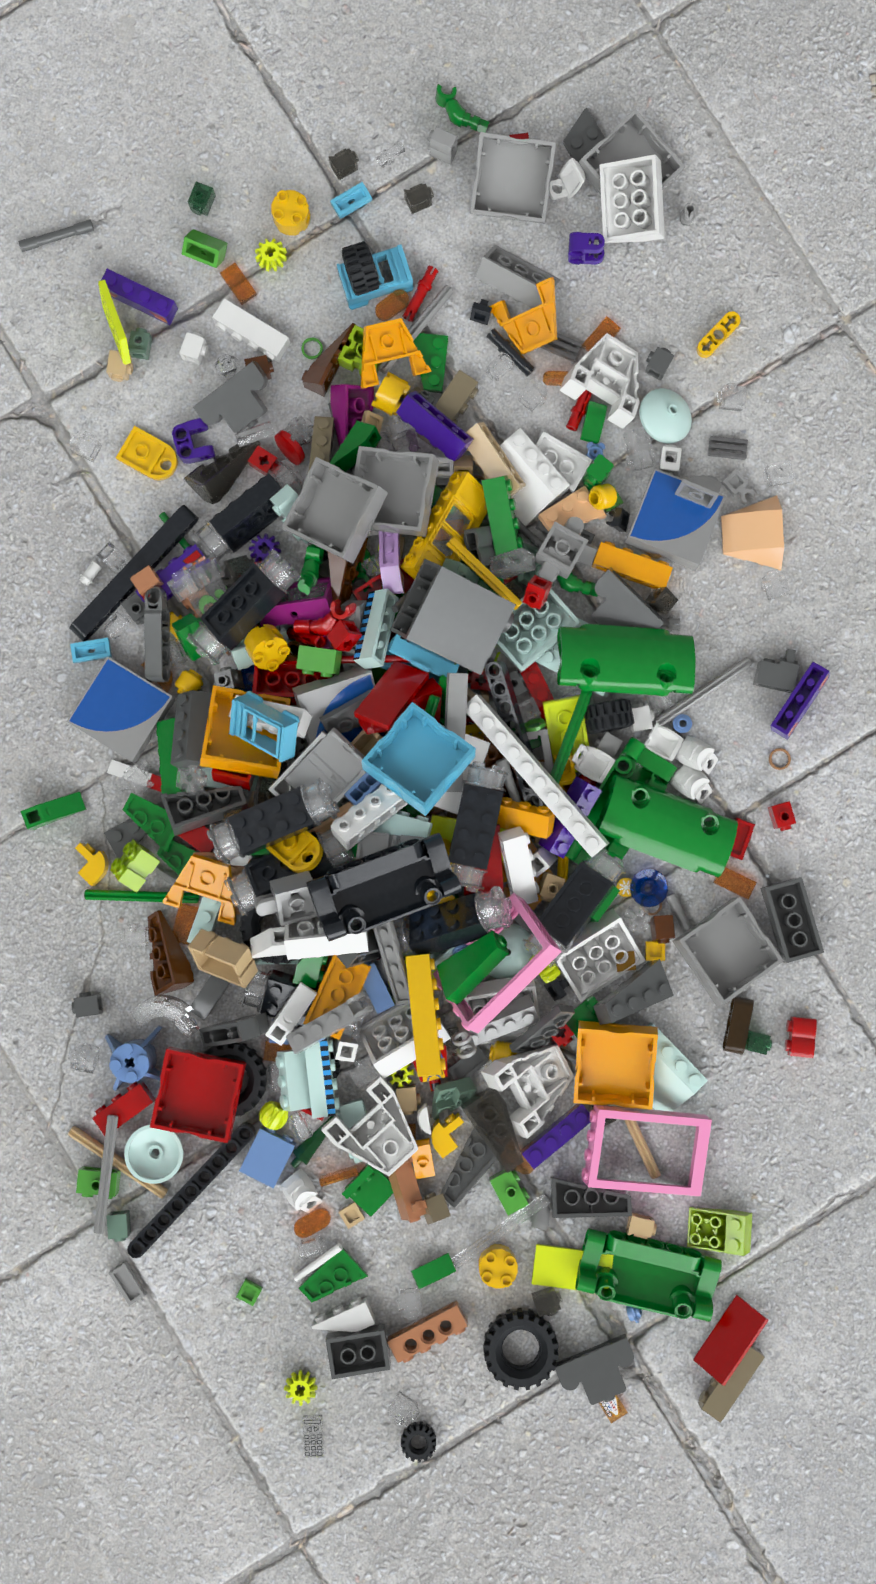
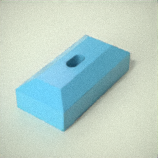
M363 182L330 200V203L338 217L342 219L371 202L372 197Z
M109 638L70 644L73 663L105 659L107 656L112 657Z

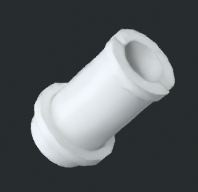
M92 561L83 575H79V581L86 586L93 584V579L102 568Z

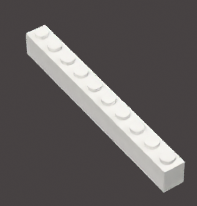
M477 694L467 702L466 713L591 857H594L609 844L607 839L481 695Z

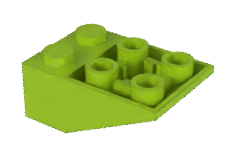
M689 1207L687 1247L745 1256L750 1253L752 1213L727 1209Z

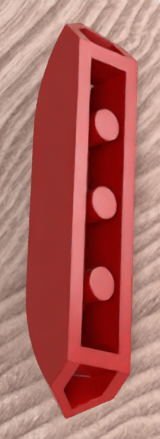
M537 662L532 663L523 672L517 668V671L524 679L523 683L539 717L545 720L542 702L554 700Z

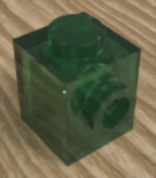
M197 181L195 182L187 201L190 210L194 214L208 216L216 197L214 188Z
M749 1030L745 1049L767 1055V1051H770L772 1047L771 1036Z

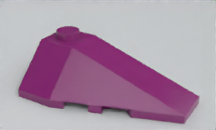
M331 385L330 405L339 448L357 421L362 422L364 411H373V406L371 405L374 400V387L361 389V385Z

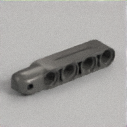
M158 586L152 587L145 594V677L149 682H168L171 674L170 614L167 608L166 591Z

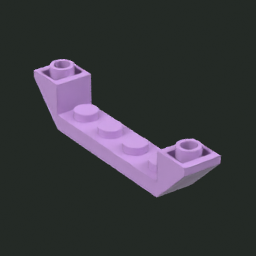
M379 531V565L383 589H389L393 594L404 593V578L400 569L399 534Z

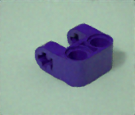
M570 233L568 262L576 265H597L602 263L605 254V239L603 235L599 233ZM595 240H598V242H599L598 245H597V244H593V243L595 242ZM598 253V258H594L592 254Z
M201 418L178 424L172 430L176 451L183 463L201 462L216 456L212 445L194 447L192 435L208 430V424L204 423ZM180 432H186L184 438H178ZM185 450H191L189 456H182Z

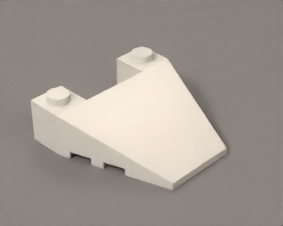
M606 333L567 373L559 391L574 400L585 390L591 392L612 405L607 420L623 429L635 418L639 406V398H637V390L639 389V383L637 382V374L639 373L638 352Z
M557 1044L494 1060L481 1071L489 1088L503 1091L508 1086L510 1087L520 1107L506 1119L514 1134L527 1139L545 1122L543 1119L549 1111L553 1110L555 1107L553 1105L558 1096H562L574 1077Z
M379 1075L366 1087V1091L377 1102L369 1112L350 1129L336 1115L322 1127L321 1131L338 1148L390 1176L418 1150V1147L394 1090Z

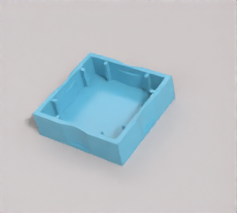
M412 702L394 722L391 730L375 744L361 762L365 772L426 816L475 758L476 748L453 731L441 726L434 717Z

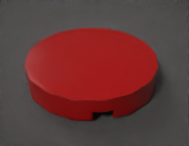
M280 430L274 436L278 448L291 463L300 465L305 461V453L298 441L290 439V433Z

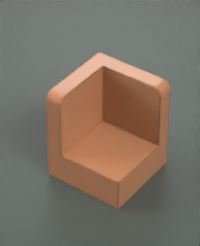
M149 565L130 578L138 592L144 597L146 592L152 587L163 585L155 570Z

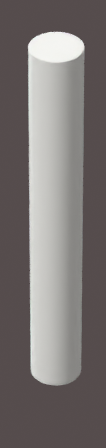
M337 1243L293 1276L294 1280L299 1282L343 1250L342 1245Z

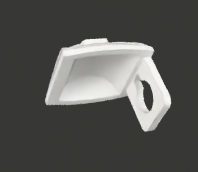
M574 158L566 162L558 175V179L550 182L549 195L552 200L563 197L572 198L584 183V170ZM553 185L562 187L560 194L552 190Z
M657 722L654 724L644 745L648 750L672 762L684 739Z
M692 736L685 738L675 756V759L685 766L699 771L703 770L708 775L718 761V758L713 753L714 748ZM712 759L710 766L707 768L708 760Z
M583 744L579 746L572 758V761L575 763L574 768L578 772L599 783L604 781L616 761L605 752Z
M685 765L669 781L679 793L692 800L696 799L699 804H702L712 793V789L708 784L710 780L699 770ZM706 790L705 794L700 798L701 791Z
M424 1103L417 1111V1122L421 1131L423 1130L430 1135L432 1134L431 1126L435 1120L433 1117L430 1118L432 1105L427 1106V1103ZM448 1109L444 1110V1117L440 1120L443 1124L445 1123V1118L449 1116Z
M301 1168L280 1185L286 1199L297 1211L301 1209L306 1213H310L322 1202V1199L317 1196L318 1193L313 1182ZM315 1201L311 1206L307 1207L308 1202Z

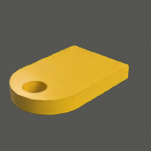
M135 425L116 456V459L150 479L158 481L171 477L178 465L177 455L170 445ZM165 461L171 462V468L168 470H163L161 467Z
M304 831L301 834L266 848L284 865L296 873L313 870L319 864L323 855L322 845L308 831ZM313 855L312 860L306 863V857Z

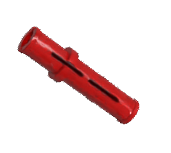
M429 265L422 280L418 281V287L402 315L406 319L409 313H411L408 319L410 322L414 321L417 311L427 292L431 291V284L439 272L435 268L432 274H430L433 266Z
M585 390L578 397L575 406L571 408L572 413L566 424L567 429L571 431L578 430L580 421L586 414L585 409L591 398V392Z
M292 627L287 630L289 639L317 648H323L326 644V639L323 636L313 633H295Z

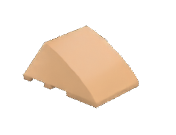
M777 495L721 516L723 555L744 561L748 560L781 571L784 535L782 508Z

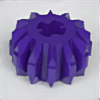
M265 533L264 539L257 535L258 541L251 540L254 546L249 547V551L253 552L250 554V557L256 558L255 562L272 561L273 558L279 560L276 554H280L282 551L278 548L280 546L279 541L275 542V536L269 538L268 534ZM267 546L269 551L266 550L267 553L263 554L261 549L264 550L263 547Z

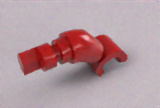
M336 599L331 603V611L323 618L314 621L295 620L293 625L294 632L327 636L339 620L355 613L356 604L351 603L347 605L344 612L340 608L341 601Z

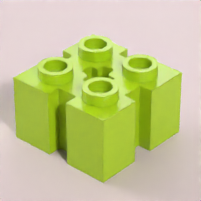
M355 325L348 337L349 347L344 345L338 361L339 366L351 372L355 368L358 369L361 376L364 329ZM378 363V364H375V368H376V372H377V373H378V371H379V369H378L379 363Z
M132 839L131 842L124 846L123 856L116 858L112 862L110 871L119 882L137 893L145 883V878L154 871L160 861L154 856L152 851Z

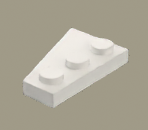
M543 431L536 446L569 483V490L573 493L593 459Z

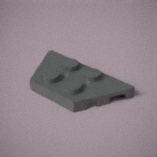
M588 108L584 109L563 140V145L569 155L578 163L596 144L605 139Z

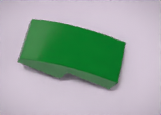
M589 401L580 440L593 442L594 444L599 443L607 411L606 405Z
M445 1253L411 1270L418 1289L424 1288L456 1272L449 1253Z

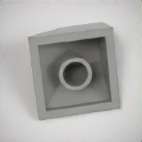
M710 475L684 478L678 486L675 495L710 509L719 495L722 482Z

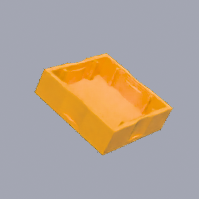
M213 685L200 766L278 779L281 767L279 759L236 735L232 736L229 734L231 718L228 715L231 710L232 699L236 695L242 696L246 692ZM257 694L264 701L290 706L291 699ZM268 730L256 731L277 742V735L268 732Z
M579 1021L573 1103L590 1105L611 1104L626 1108L652 1110L654 1068L658 1040L657 1027L615 1023L600 1025L599 1022Z

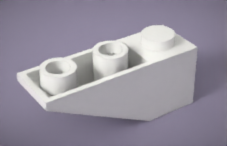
M301 982L273 1019L265 1035L282 1046L287 1039L285 1036L293 1031L317 995V992Z
M361 1297L352 1300L348 1306L343 1307V1305L334 1308L332 1313L328 1315L323 1313L316 1316L311 1327L317 1330L358 1332L374 1325L376 1319L367 1298L361 1299Z

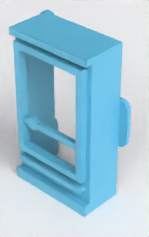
M402 244L372 254L381 285H379V289L359 296L353 293L344 263L336 264L347 303L351 310L366 306L369 303L368 300L394 293L395 296H399L413 291V279ZM385 260L388 261L394 281L384 283V278L378 266L379 262Z
M398 634L388 643L386 655H397L409 661L403 664L429 673V679L434 678L438 684L442 675L447 677V673H456L459 664L454 665V662L411 641L407 642V639H401V636ZM384 663L381 668L388 670L393 663Z
M248 691L246 694L232 699L229 734L232 736L236 735L279 759V762H283L295 756L297 728L300 720L298 716L287 710L281 713L264 704L262 697ZM248 713L254 716L252 719L253 730L247 727ZM258 718L278 729L277 742L266 735L256 732Z

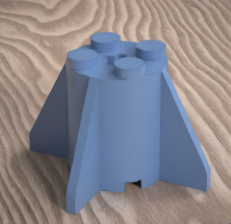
M159 1025L145 1040L134 1039L124 1044L110 1034L105 1036L113 1053L110 1058L109 1068L116 1077L113 1086L114 1091H117L123 1082L133 1083L145 1076L161 1080V1072L155 1068L157 1063L156 1050L151 1043L163 1027Z

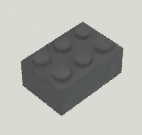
M385 1324L369 1326L358 1332L337 1331L327 1333L326 1346L331 1379L390 1370L391 1360Z

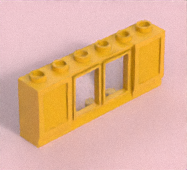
M454 471L450 476L448 484L431 510L426 537L418 536L414 540L409 553L405 556L401 568L414 580L424 559L443 566L445 558L460 562L461 559L446 544L451 538L455 537L466 548L464 530L479 527L487 514L483 486L469 472Z

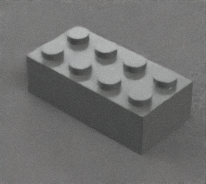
M802 877L760 888L780 956L784 960L783 962L789 963L824 953Z

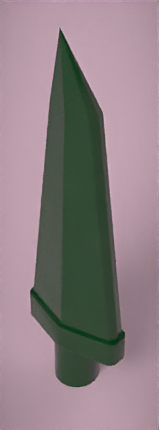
M334 1116L326 1120L299 1147L295 1148L293 1154L296 1157L290 1163L295 1169L301 1162L305 1165L310 1162V1159L326 1137L321 1131L322 1127Z

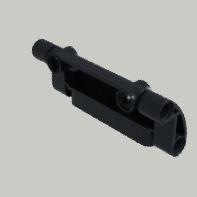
M440 833L420 840H407L327 871L326 875L306 882L328 942L344 937L347 934H360L436 905L442 898L462 892L459 879L452 871ZM434 890L432 896L427 897V893ZM359 919L356 925L351 926L353 920Z

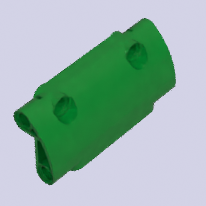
M584 624L580 627L559 626L557 643L560 658L557 673L558 685H577L579 689L586 692L597 691L667 696L672 692L692 694L694 691L696 657L692 635L670 634L665 629Z
M631 737L599 787L602 792L587 818L596 826L597 820L610 796L609 784L615 774L633 782L641 781L665 791L677 767L645 748L646 746L639 740ZM619 762H626L628 769L621 771L618 768ZM643 790L636 791L635 795H640ZM602 834L609 844L594 857H591L580 843L574 839L565 856L578 865L581 861L608 880L629 850V847L623 846L612 837Z
M616 774L612 777L609 784L610 796L595 826L601 834L612 837L623 846L692 872L702 871L715 877L721 876L735 842L738 828L736 820L719 815L711 808L641 781L633 782ZM643 790L640 795H635L636 791ZM707 817H712L711 820L704 821Z
M591 1228L587 1229L582 1247L584 1252L578 1266L575 1290L591 1294L595 1293L604 1301L679 1319H687L691 1316L695 1319L711 1321L713 1316L712 1298L722 1268V1261L720 1259L704 1256L692 1248L650 1238L644 1239L633 1234L627 1235V1233L617 1230H611L608 1233ZM602 1254L614 1255L612 1269L599 1266Z

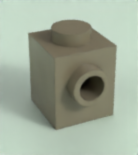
M433 1192L424 1196L427 1208H425L427 1214L424 1216L428 1225L451 1216L443 1193L436 1196V1193Z

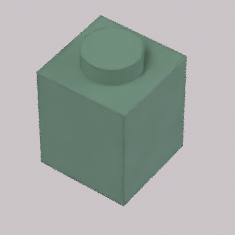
M130 1210L109 1212L106 1215L108 1239H114L115 1242L125 1241L131 1234Z

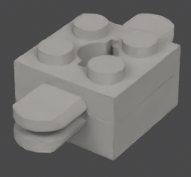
M571 517L564 526L554 522L533 560L542 565L537 576L551 581L552 584L558 575L565 579L568 578L589 541L580 536L584 529V523L580 518Z
M309 871L271 880V893L258 896L254 900L257 914L265 916L275 913L280 926L318 917L306 882L312 880Z

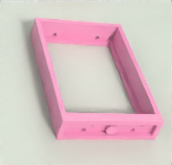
M515 893L490 916V932L494 931L499 934L520 914L543 949L476 1015L465 999L458 1005L447 1000L452 1004L453 1012L461 1018V1024L467 1031L472 1030L479 1033L562 952L527 902ZM475 941L466 943V945H470V944L474 943ZM436 970L433 976L437 979V986L443 990L438 970Z
M607 1105L593 1106V1110L590 1111L591 1128L587 1132L588 1149H585L584 1152L586 1164L581 1173L582 1180L588 1187L701 1196L712 1119L705 1114ZM605 1118L696 1126L688 1186L597 1178Z

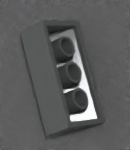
M191 690L177 695L170 764L185 773L205 768L200 766L212 695L210 692Z

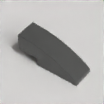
M211 975L188 1010L202 1020H205L218 1000L223 996L230 982Z

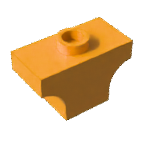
M430 1139L415 1140L418 1150L412 1155L416 1179L435 1176Z

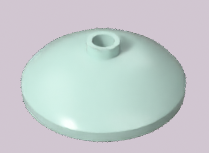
M659 388L652 390L643 398L639 409L640 420L644 429L652 438L662 443L672 444L682 440L688 434L692 423L691 412L687 403L679 394L669 389Z
M511 923L510 926L507 925L499 933V935L505 937L507 948L511 952L489 973L490 976L496 979L514 977L535 954V945L530 934L521 926Z
M150 1124L139 1128L130 1136L124 1152L125 1163L130 1173L138 1180L149 1184L162 1183L173 1177L179 1170L184 1155L182 1142L176 1133L150 1128ZM153 1149H159V1155H155Z

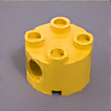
M281 190L277 193L271 204V213L277 229L289 236L298 235L299 232L306 230L310 223V211L306 197L295 190Z
M388 371L387 376L384 377L375 395L377 398L375 401L373 400L371 406L384 411L390 416H397L396 412L402 404L400 402L401 399H405L410 392L411 386L408 385L409 382Z
M264 624V627L261 628L257 626L247 634L244 640L245 650L258 668L274 671L289 655L290 648L275 626Z
M493 1244L481 1252L478 1262L482 1281L495 1289L511 1286L518 1273L517 1259L512 1250L502 1244Z

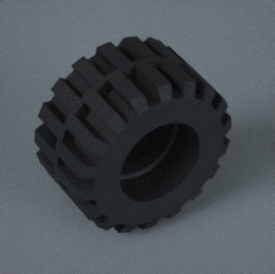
M362 241L343 247L341 252L354 294L359 296L379 289V279L368 244Z
M617 699L590 705L587 707L584 715L586 730L590 734L624 729L635 723L631 702L627 699Z

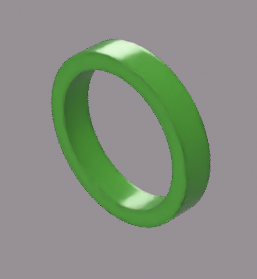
M308 338L302 343V353L308 359H317L323 352L322 343L316 338ZM309 341H315L320 345V352L315 356H309L304 352V346Z
M536 718L527 721L524 725L527 732H534L544 728L546 723L544 719ZM534 723H542L536 727H528Z

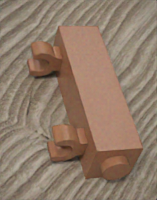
M412 1156L388 1176L401 1220H408L410 1223L420 1220V1216L427 1214L425 1210L427 1205L425 1200H422L411 1164L413 1162Z

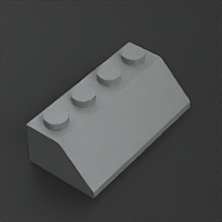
M494 245L483 256L475 275L483 284L495 287L500 293L512 296L515 301L523 302L529 305L531 309L542 304L536 287L537 283L553 277L556 290L561 280L497 245Z

